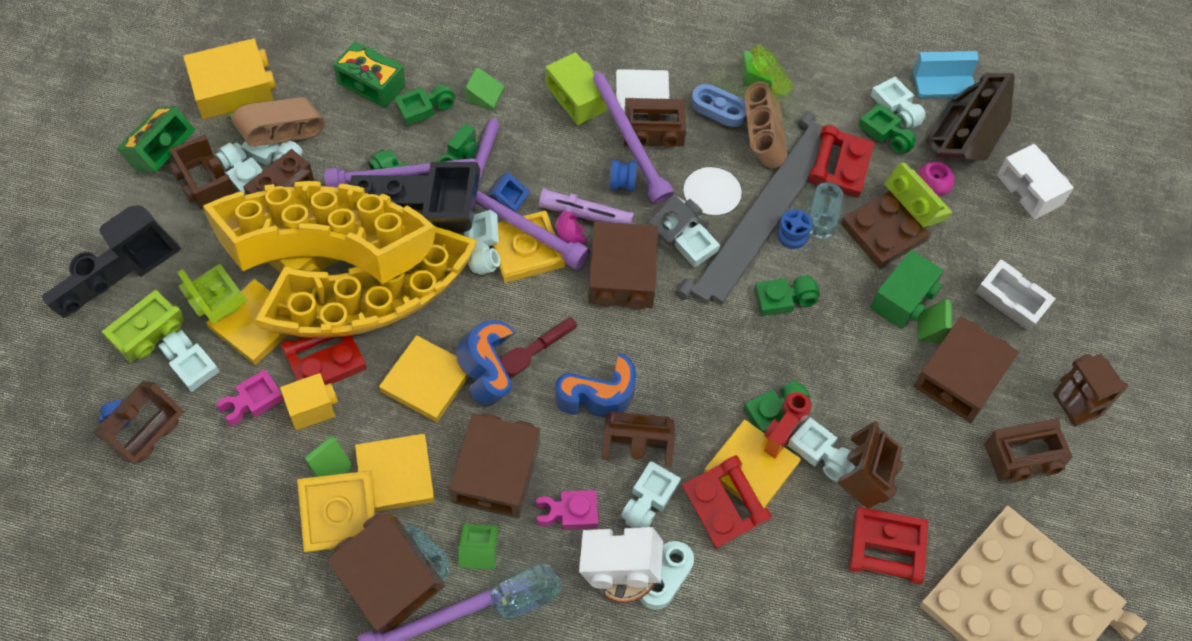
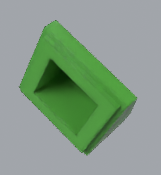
M744 50L740 63L744 86H750L755 82H765L768 85H773L770 60Z
M475 68L466 85V102L494 110L505 86L483 70Z
M945 299L923 311L918 319V339L920 341L938 344L943 342L952 328V302Z
M333 436L326 439L305 457L308 469L314 477L344 474L352 468L350 460Z
M463 524L459 542V567L494 569L498 526Z

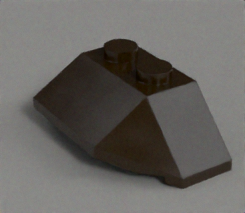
M985 73L978 79V83L967 87L948 103L925 140L927 146L937 157L987 161L1011 120L1015 81L1013 73Z

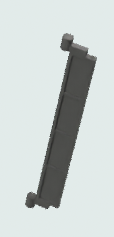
M805 112L798 122V126L806 131L785 162L780 166L695 285L688 279L683 281L676 291L679 298L685 300L689 295H692L705 304L710 299L720 305L723 304L778 225L784 213L787 212L808 182L809 171L815 165L821 144L820 132L822 126L813 122L815 115L812 112Z

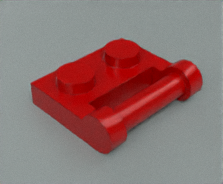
M825 125L820 132L821 144L815 165L809 171L808 180L812 184L859 198L875 142L840 132L833 125ZM837 145L840 146V151L834 173L831 175L827 173L826 167L832 146Z
M352 335L340 336L342 342L300 360L297 356L298 353L336 337H302L292 342L288 339L281 342L280 345L297 381L320 373L324 385L330 383L334 384L367 369L366 363Z
M738 455L726 459L720 465L682 484L686 495L716 549L756 529L773 518L768 508H763L741 469L743 464ZM727 475L731 478L751 514L749 518L743 521L720 482V479Z
M857 507L854 513L848 570L857 573L865 570L907 578L910 583L921 585L925 575L928 520ZM866 547L912 556L911 564L864 556V550Z

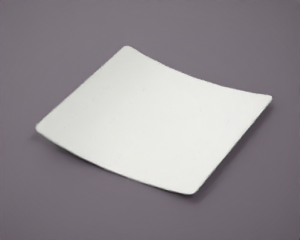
M618 69L616 71V96L623 111L625 98L669 99V72L667 70Z

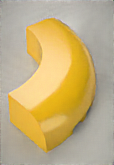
M316 181L295 182L294 187H275V184L265 185V191L244 195L243 191L203 205L215 235L242 271L281 258L319 256L353 264L371 274L381 284H384L420 263L429 253L435 239V226L408 205L403 208L391 202L390 196L385 194L380 196L365 193L364 188L340 183L338 188L321 186V182Z
M435 227L434 243L424 259L410 270L384 284H381L375 277L359 267L348 269L349 273L328 275V272H310L284 266L255 319L256 324L260 329L279 334L319 338L354 335L388 326L419 311L440 296L456 280L467 265L477 246V240Z

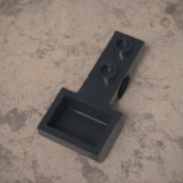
M431 162L429 175H352L350 185L362 187L365 193L378 196L385 194L390 196L391 202L403 208L408 205L414 210H422V216L435 227L451 232H466L472 228L481 170L478 162Z
M139 205L130 206L105 222L99 229L110 249L99 257L91 252L77 254L69 264L71 276L44 293L41 297L49 308L62 318H65L69 314L78 311L85 303L97 295L106 292L110 286L132 271H135L142 277L180 251L181 247L146 208Z

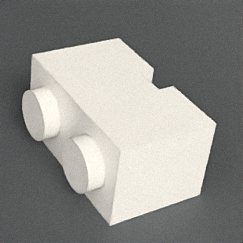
M1035 144L1006 157L997 174V177L1011 193L1017 191L1022 198L1019 202L1034 219L1063 206L1074 188L1068 179L1051 163L1048 156Z
M1000 259L975 293L1029 331L1056 298L1037 284L1030 283L1022 277L1023 274Z
M653 527L625 528L624 535L613 536L611 529L583 530L579 573L591 586L599 589L612 588L613 584H627L630 587L644 588L648 586V583H661L663 540Z

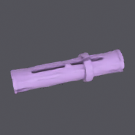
M545 188L542 190L538 206L539 208L560 213L571 211L576 214V217L593 222L632 224L634 212H627L579 199L576 194L571 193L568 196L549 191Z

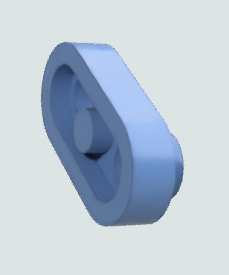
M710 84L699 85L693 90L691 105L696 112L729 127H738L745 123L747 115L744 99Z

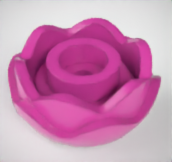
M928 162L921 166L917 173L938 197L949 193L953 188L955 181L953 171L942 162Z
M571 211L561 213L555 224L560 239L567 243L573 242L575 244L577 242L581 244L588 242L587 238L584 237V228L576 221V214Z

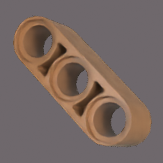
M755 82L747 88L744 95L750 146L766 168L774 169L781 166L787 158L781 106L768 84L765 82Z
M306 97L247 104L238 108L231 117L233 125L250 146H262L315 137L325 127V120Z

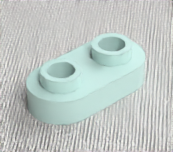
M671 541L663 545L661 583H659L662 585L663 590L661 592L651 590L640 599V602L647 608L659 610L668 606L690 574L694 563V555L686 544L679 541ZM678 554L681 556L682 561L674 563L670 560L669 556Z

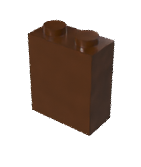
M594 221L588 304H596L601 307H610L612 305L628 306L632 309L653 308L658 226Z
M960 316L921 371L913 387L969 423H972L1019 351L1012 348L1006 341L986 332L975 322L968 321Z
M472 413L449 487L451 503L520 518L540 445V428H535L532 424L525 421L513 423L501 420L493 414L477 415Z
M386 512L369 518L364 523V529L355 537H348L341 541L334 548L335 553L327 559L376 632L383 633L396 628L446 586L398 518Z

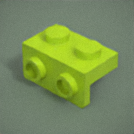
M904 162L896 166L884 183L923 228L946 221L952 214L948 206Z
M221 263L194 281L189 278L183 269L177 272L183 281L178 287L188 299L187 301L199 317L206 314L213 324L226 315L236 312L241 305L247 302Z
M155 289L105 328L102 334L132 364L137 359L141 360L147 357L154 350L155 344L162 340V338L173 331L177 333L184 322L182 311L176 305L173 307Z

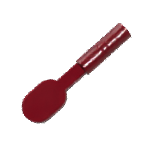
M568 317L525 349L520 347L514 348L503 355L500 361L509 378H514L515 375L528 368L532 356L542 349L548 348L577 328L576 321L572 317Z

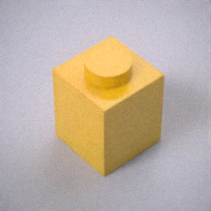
M320 373L280 387L296 431L336 417L332 404L338 403L333 386L331 383L324 385Z

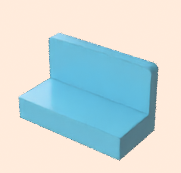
M977 51L920 52L912 71L918 97L955 98L967 87L975 84L972 75L979 62Z

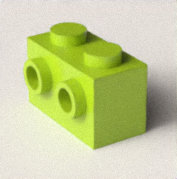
M575 52L546 66V87L578 126L608 111V107L593 81L594 73L590 64L587 61H583Z

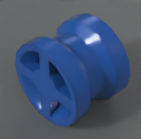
M612 159L610 190L616 191L618 188H625L628 192H634L637 161H630L628 164H625L619 160Z
M798 209L785 212L778 228L777 237L779 242L790 249L803 247L808 241L812 228L811 217L806 212Z

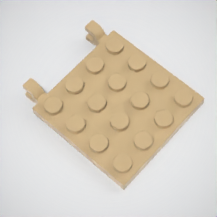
M1008 505L919 605L920 608L959 641H1096L1108 625L1112 626L1126 641H1131L1147 625V622L1136 614L1122 610V607L1127 602L1123 597Z

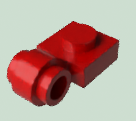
M793 392L787 395L782 405L784 417L780 422L774 419L764 434V437L768 439L764 452L775 459L793 435L797 425L806 420L810 413L811 401L805 394Z

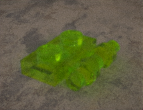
M759 43L750 50L754 56L750 61L760 74L769 75L773 80L772 90L778 95L789 94L793 90V82L768 46Z

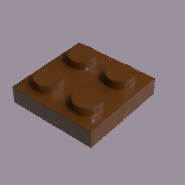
M891 191L844 216L841 221L843 228L879 269L908 253L911 249L913 250L927 242L931 235Z

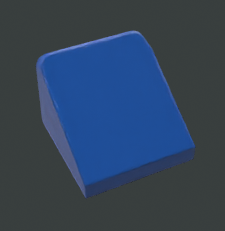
M507 171L496 180L486 195L517 212L531 191Z

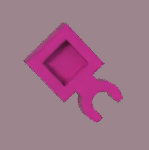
M266 369L235 386L239 395L224 397L216 405L221 413L229 408L235 409L233 413L225 417L229 426H234L243 419L246 412L250 411L255 418L284 401V397Z
M596 490L561 492V501L556 502L546 496L536 499V508H547L550 510V513L546 516H537L538 526L548 527L555 521L562 520V530L598 529Z

